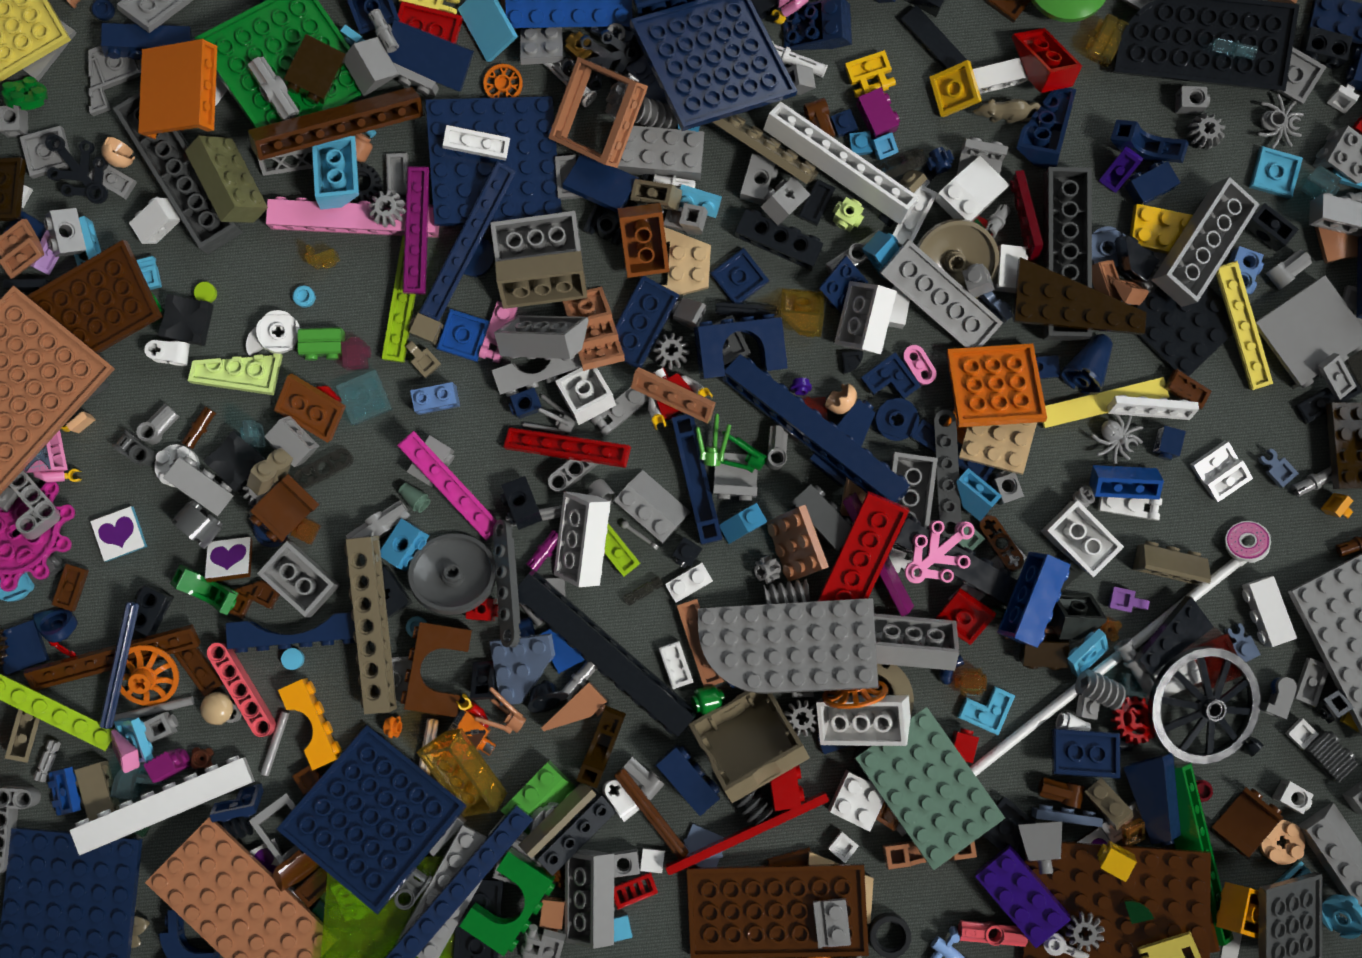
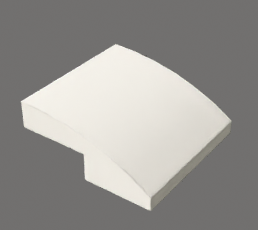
M1228 441L1222 442L1190 464L1198 479L1216 502H1219L1253 479L1244 461L1238 459Z

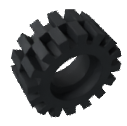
M357 163L358 178L367 177L370 185L366 190L359 191V196L352 201L355 203L359 201L371 202L372 196L379 195V191L383 187L381 184L382 180L372 166L369 167L366 163L364 165Z

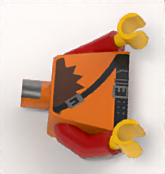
M462 694V697L466 700L464 703L456 701L461 710L440 741L442 746L435 741L430 742L436 746L434 751L427 750L431 756L436 757L439 755L448 759H467L475 756L478 750L490 756L496 747L495 743L486 738L491 731L489 725L474 720L475 717L488 720L484 709L470 701L466 694Z

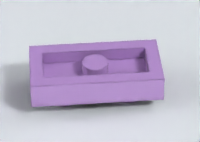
M46 230L40 241L44 256L33 263L31 267L50 276L59 257H55L54 251L50 250L49 239L51 237L49 230Z

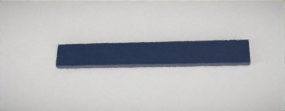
M496 161L419 311L420 314L438 322L441 319L516 173L512 168Z

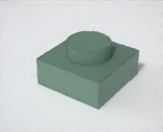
M968 527L964 528V534L966 535L969 533ZM974 528V535L970 539H962L957 544L962 549L966 547L973 551L985 538Z

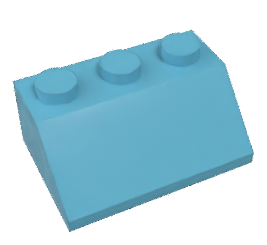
M355 136L312 146L315 199L320 209L341 208L359 196Z

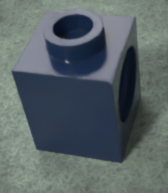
M535 388L510 396L512 402L508 403L512 415L517 414L519 419L538 413V409L542 408ZM523 399L530 400V406L527 409L519 407Z

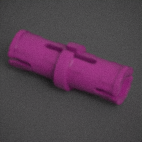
M552 530L544 542L537 546L538 549L526 564L537 572L547 557L553 555L551 552L557 546L559 534Z

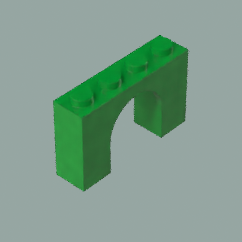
M513 847L510 848L496 871L520 887L525 900L523 911L512 918H500L475 902L459 926L502 956H505L507 951L512 953L519 942L516 937L520 932L524 934L531 924L528 920L532 913L537 915L543 905L540 902L544 894L549 896L555 887V884L552 882L556 876H552L543 867Z

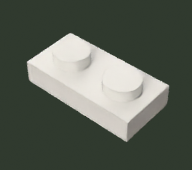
M700 563L665 585L677 603L713 582L703 563Z

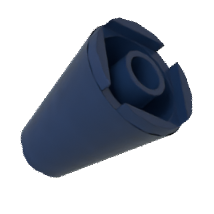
M1105 334L1094 335L1063 368L1061 377L1068 386L1073 389L1077 386L1082 389L1081 393L1095 395L1100 393L1104 385L1113 347L1110 337Z

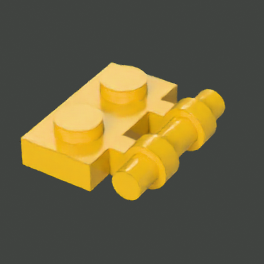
M885 50L845 63V69L851 85L860 83L861 88L854 90L855 98L880 87L883 91L889 90V87L896 85L894 77L886 79L885 74L890 73L892 70ZM878 78L879 82L869 85L867 82L869 79Z

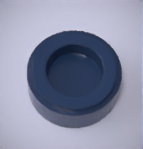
M96 0L92 5V13L97 19L108 21L113 18L115 8L109 0Z

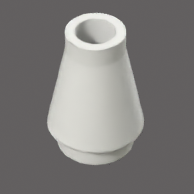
M1061 712L1056 719L1057 729L1090 731L1091 729L1089 722H1085L1069 712Z

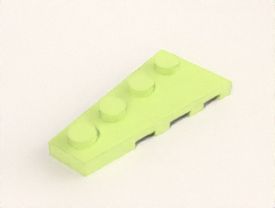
M273 353V355L263 356L262 354L245 358L239 356L222 360L221 358L193 360L188 381L192 384L274 395L283 355Z

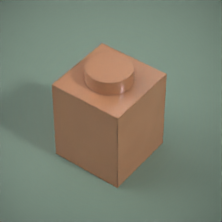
M545 896L542 900L540 927L558 932V929H562L564 926L565 898Z

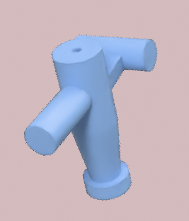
M955 926L949 928L950 936L947 941L939 936L934 938L931 947L936 951L930 958H942L943 956L945 958H965L952 946L953 943L960 941V936Z

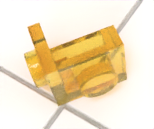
M310 244L305 246L307 250L304 253L308 264H312L317 270L323 267L324 269L334 267L337 262L341 261L334 248L316 254Z

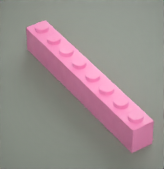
M275 197V199H268L266 225L273 230L403 236L405 235L406 213L400 214L403 219L401 222L397 219L395 220L396 226H392L389 222L387 227H383L382 222L376 224L375 218L370 216L369 213L372 209L369 208V204H371L369 201H359V204L349 202L341 208L321 210L317 201H309L306 198L288 200L285 197ZM429 204L428 237L439 238V226H434L433 205ZM385 207V208H384V210H388V211L391 209V208H388V207Z

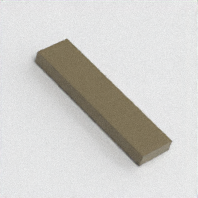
M579 784L518 846L532 859L596 796V793L586 784Z

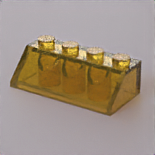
M462 728L445 731L417 752L439 784L466 804L467 807L461 813L464 817L497 812L507 795V791Z

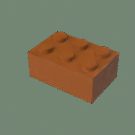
M654 203L618 208L627 278L670 272L661 204Z

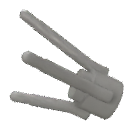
M542 394L541 398L562 414L557 416L542 408H539L538 411L557 420L555 426L559 428L526 422L522 424L524 427L564 435L565 432L571 434L576 420L572 413L567 412Z

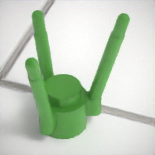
M718 413L715 414L712 446L706 447V451L704 450L700 428L696 427L700 460H704L703 464L707 466H720L721 461H724V451L730 434L731 425L728 424L719 451V447H717Z

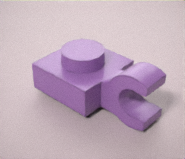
M1112 587L1108 608L1132 613L1133 607L1148 610L1150 601L1135 598L1136 591Z

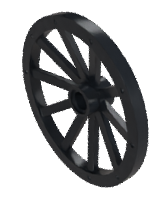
M1200 646L1188 649L1171 659L1159 672L1154 681L1148 701V717L1152 732L1159 744L1168 753H1172L1173 756L1185 762L1210 764L1221 761L1240 749L1253 732L1260 712L1259 685L1249 665L1236 654L1213 646ZM1204 657H1220L1224 659L1213 692ZM1197 659L1204 695L1178 671L1185 664ZM1233 664L1243 679L1221 696L1230 665ZM1174 676L1197 699L1196 702L1163 696L1170 679ZM1245 687L1247 688V707L1225 705L1226 702ZM1161 703L1195 709V712L1162 725ZM1226 713L1245 715L1242 725L1236 733L1224 719ZM1199 719L1179 747L1175 746L1168 738L1167 731ZM1215 722H1218L1230 740L1220 748L1213 750ZM1207 723L1205 753L1186 752Z

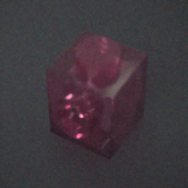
M351 337L347 341L341 342L343 367L346 370L369 369L368 358H371V349L365 341L360 340L359 337Z

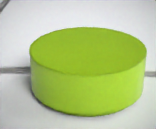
M201 282L196 285L194 296L197 300L212 303L217 297V290L211 283Z

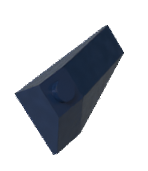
M1063 88L1051 91L1039 110L1035 111L1029 123L1022 128L1017 149L1034 166L1047 169L1048 167H1057L1076 89Z

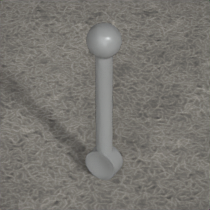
M624 520L621 522L623 529L627 528L656 550L658 549V545L632 528L628 521Z

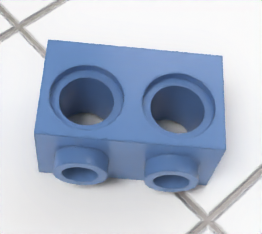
M1239 246L1232 251L1228 263L1238 261L1247 295H1250L1257 286L1255 279L1263 268L1264 263L1262 259L1264 255ZM1243 259L1249 262V268L1244 265Z
M453 382L410 390L414 412L418 415L460 407L457 386Z

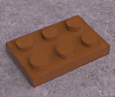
M291 373L285 380L274 411L284 417L291 416L300 427L328 443L335 434L346 406Z

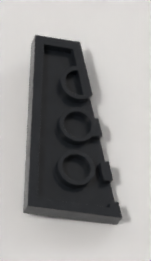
M1185 596L1134 657V660L1145 674L1152 675L1214 628V626L1194 599L1190 596Z

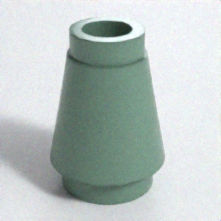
M404 483L398 490V493L401 494L413 511L421 513L431 502L428 494L408 483Z

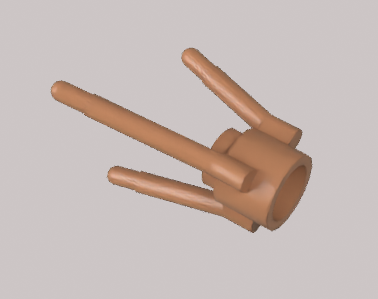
M490 687V692L500 701L498 702L493 698L491 702L507 714L503 720L506 726L480 717H475L474 720L504 730L508 734L512 731L517 733L522 728L526 718L493 687Z

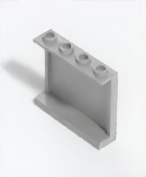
M1326 275L1256 321L1258 332L1296 383L1291 386L1293 389L1300 386L1304 389L1314 382L1312 378L1317 375L1321 377L1322 374L1317 366L1333 353L1339 354L1344 362L1349 358L1347 354L1352 351L1357 353L1362 350V325Z

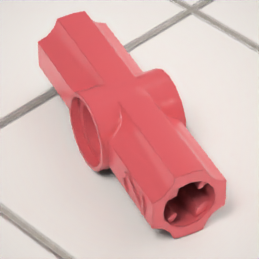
M960 920L958 924L960 941L989 943L993 946L1011 945L1026 947L1028 943V938L1016 925L997 924L992 921L976 922ZM996 928L997 935L994 938H989L990 930Z

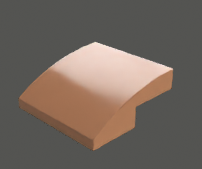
M21 219L0 235V257L2 258L0 259V264L11 279L44 256L41 243L27 219Z
M1315 227L1324 263L1357 257L1359 237Z

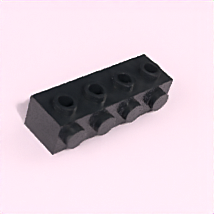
M594 788L591 789L596 793V796L534 856L552 876L616 813L607 800Z

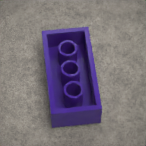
M1010 844L976 871L975 877L1035 948L1039 947L1071 920L1068 911Z

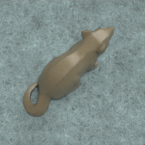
M991 99L987 104H983L973 110V113L985 118L992 117L991 122L993 123L1001 119H1005L1007 123L1018 121L1023 123L1024 121L1029 122L1032 117L1026 118L1033 109L1037 112L1041 105L1038 102L1028 104L1022 99H1011L1005 102H995L994 99Z

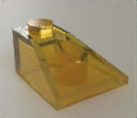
M782 289L781 316L799 335L821 337L824 319V294L815 291Z

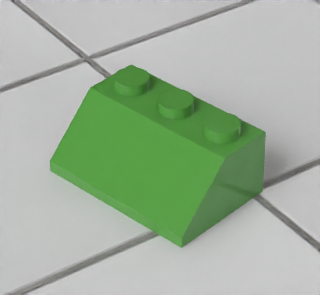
M549 760L501 811L507 815L517 804L531 816L540 806L543 808L549 805L548 803L550 802L560 804L576 786ZM529 827L524 830L528 835L530 834Z

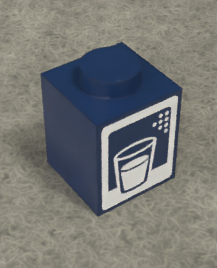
M1168 426L1158 428L1153 453L1158 454L1159 458L1164 460H1172V458L1179 457L1186 431Z

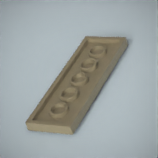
M739 115L713 122L806 184L813 181L819 173L815 170V165L806 160L805 162L797 158V153L790 149L786 151L780 147L781 143L776 139L766 138L762 135V130L755 126L751 128L745 124L746 120Z

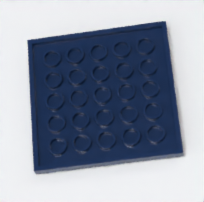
M696 0L630 20L629 25L682 131L794 97L798 92L751 0Z
M552 96L425 100L434 226L464 225L496 161L512 168L516 173L491 222L562 213L561 199H558L555 165L557 147L556 142L548 138L554 123ZM446 125L509 137L510 142L506 161L444 149L443 141Z
M366 725L279 825L277 830L378 915L467 806Z
M20 827L11 828L0 926V958H130L143 839L122 837L79 855L70 832Z

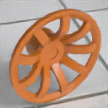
M152 645L130 647L129 654L135 653L137 668L131 661L127 660L126 666L131 674H124L123 680H128L129 690L126 691L121 686V694L128 700L143 706L161 704L170 699L179 684V671L173 658L164 650ZM144 650L152 652L146 666H144L141 653ZM159 654L167 663L153 670L151 668ZM172 669L173 678L157 677L164 670ZM169 683L172 685L170 691L166 694V692L156 684ZM149 690H154L161 698L150 701ZM133 692L136 694H143L144 698L143 700L137 699L133 697L131 694Z
M878 680V686H881L882 690L872 688L824 691L822 700L826 705L834 708H861L875 704L885 698L888 694V687L884 682ZM858 692L867 701L859 703ZM850 693H852L853 704H846ZM868 693H871V694H873V695H878V696H877V697H871Z

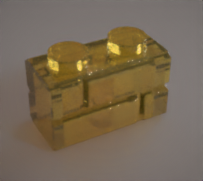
M1107 14L1103 20L1099 19L1094 28V31L1097 32L1095 37H1090L1085 46V49L1088 50L1085 57L1093 62L1096 61L1104 67H1108L1118 50L1122 33L1129 23L1121 19L1119 20L1111 14Z

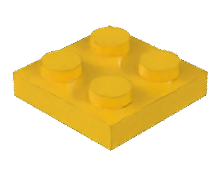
M968 60L929 77L941 117L949 116L982 101L971 62Z

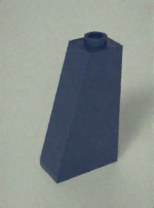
M858 399L837 427L845 435L851 436L861 447L876 412L873 411L874 407L866 400L862 402ZM816 453L808 460L841 488L845 485L846 477Z
M1169 753L1134 762L1123 767L1151 844L1160 843L1161 846L1173 844V839L1181 835L1173 754Z

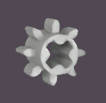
M769 555L755 562L754 572L759 581L765 580L766 584L774 582L775 579L780 578L781 566L776 558L770 560Z

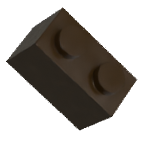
M1045 634L1044 640L1039 644L1038 648L1021 643L1019 659L1022 665L1029 669H1037L1038 667H1047L1052 670L1067 668L1070 643L1068 640L1059 639L1057 635Z

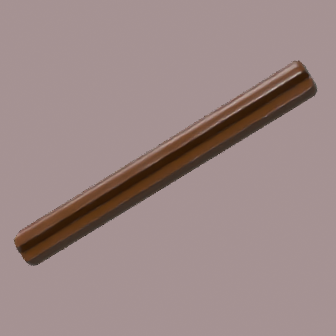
M624 768L618 770L614 775L617 781L678 859L684 858L689 853L686 846L627 770Z

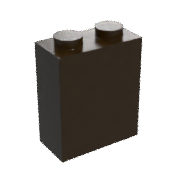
M306 34L284 77L287 90L295 94L301 93L305 95L306 99L314 104L321 103L324 105L345 62L346 54Z

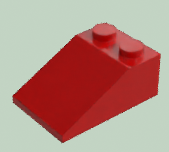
M1046 28L1012 35V40L1028 80L1040 93L1068 88L1074 85L1082 65Z

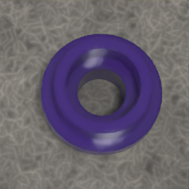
M796 378L792 381L790 390L795 392L796 395H806L812 390V385L807 378Z

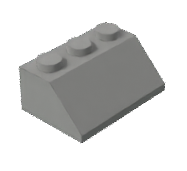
M643 470L614 499V502L662 544L666 542L691 513Z

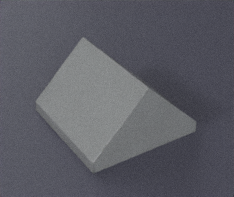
M378 37L354 43L346 53L344 63L363 96L368 95L400 75Z

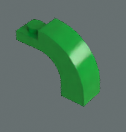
M179 564L170 582L175 589L207 602L225 615L234 608L238 592L219 581L207 583L204 574Z

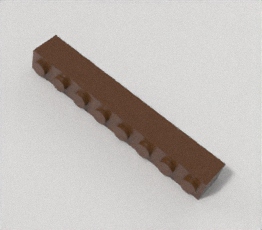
M412 87L254 128L248 130L252 150L259 161L419 118L424 115L420 96Z

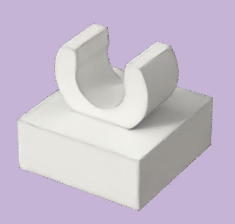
M1349 84L1346 87L1340 85L1329 97L1327 104L1345 114L1357 102L1359 95L1354 93L1355 87Z

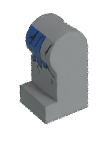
M1277 677L1271 683L1272 692L1268 703L1261 702L1260 711L1279 719H1287L1297 685L1291 678Z

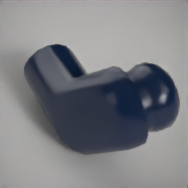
M961 655L958 656L956 668L964 665ZM940 669L938 675L941 682L945 685L950 684L953 681L954 671Z

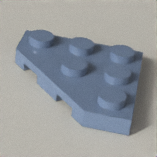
M552 634L519 638L518 646L514 648L504 647L501 639L490 641L498 693L511 705L524 702L531 688L544 673L548 663L554 658L555 650Z

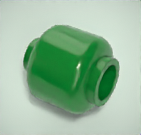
M708 685L697 688L694 691V695L691 696V702L694 711L704 716L716 708L722 707L725 697L721 689L718 690L716 686Z

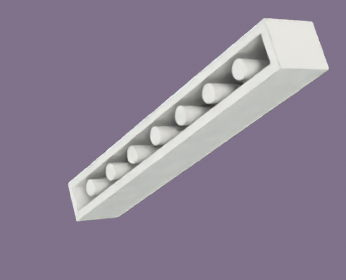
M781 101L769 113L764 131L899 225L912 212L919 198L913 192Z
M239 755L227 759V764L218 767V764L205 769V774L197 776L196 773L184 777V782L176 785L175 782L163 786L162 792L154 794V791L141 795V800L136 803L129 800L120 804L119 810L111 812L108 809L98 813V818L93 821H89V818L75 823L76 828L71 829L70 833L78 854H85L255 782L246 757L240 759Z

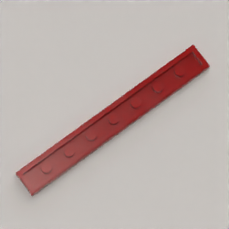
M824 791L816 794L805 801H801L802 807L782 810L773 814L755 826L752 824L700 848L684 858L666 864L665 869L668 875L677 873L829 801L827 794Z

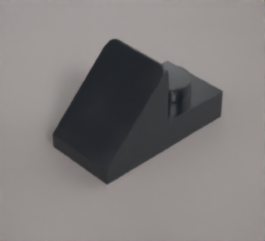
M493 661L473 662L470 699H493L495 696L489 690L490 687L496 690Z

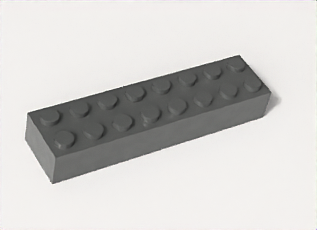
M140 92L113 108L199 249L208 255L243 233L237 222L220 221L185 152L189 144L180 130L158 133L156 139L139 134Z
M1048 167L1043 174V267L1092 288V168ZM1043 325V340L1086 341L1092 337V330Z

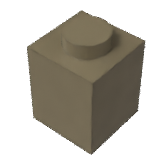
M417 313L416 318L413 317L409 323V333L416 338L435 346L437 345L444 325L441 322Z

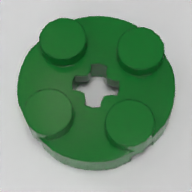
M25 77L23 80L4 82L2 84L3 102L10 108H14L13 105L20 106L21 110H32L43 106L44 100L48 99L46 87L37 82L34 77Z

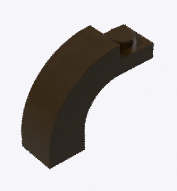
M605 706L576 781L597 789L626 713Z

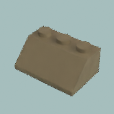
M1150 541L1137 545L1132 570L1194 585L1210 584L1209 562L1207 558L1201 557V553L1188 551L1185 554L1181 553L1179 548L1167 546L1164 549L1158 547V543Z

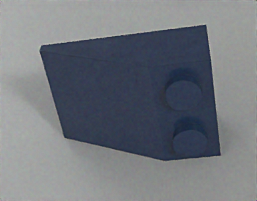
M347 0L360 35L376 30L368 16L374 9L381 10L387 24H392L395 19L400 21L393 0Z

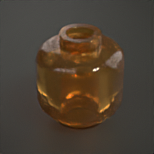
M962 668L959 675H955V688H959L962 696L979 697L983 694V691H987V674H983L980 668Z

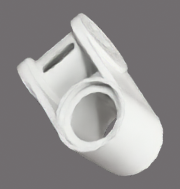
M151 340L145 345L144 350L146 356L157 363L187 366L190 344L180 341Z
M609 780L603 785V795L622 822H625L640 810L618 781ZM610 785L618 787L616 789V795H609L608 792H610L611 790L609 787Z

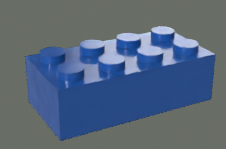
M1029 552L997 633L1019 643L1038 648L1039 644L1044 640V631L1047 623L1053 617L1055 603L1061 597L1063 583L1069 577L1071 564L1048 554Z

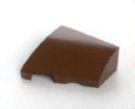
M298 850L289 859L275 868L272 878L282 892L312 875L320 866L304 852Z

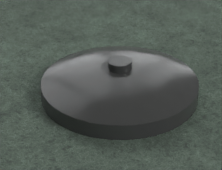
M464 534L438 536L429 540L421 550H418L410 562L408 579L411 591L422 606L435 613L456 615L471 611L488 598L495 586V561L490 550L476 538Z

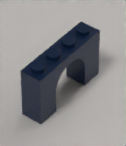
M775 314L762 315L760 320H754V316L743 317L741 322H733V319L720 320L721 324L713 325L712 321L700 322V327L694 328L700 379L725 376L723 345L726 339L734 332H744L755 339L759 347L762 371L788 368L782 317L775 318Z

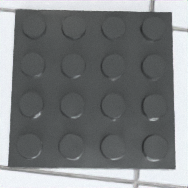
M1313 872L1259 887V958H1322V874Z

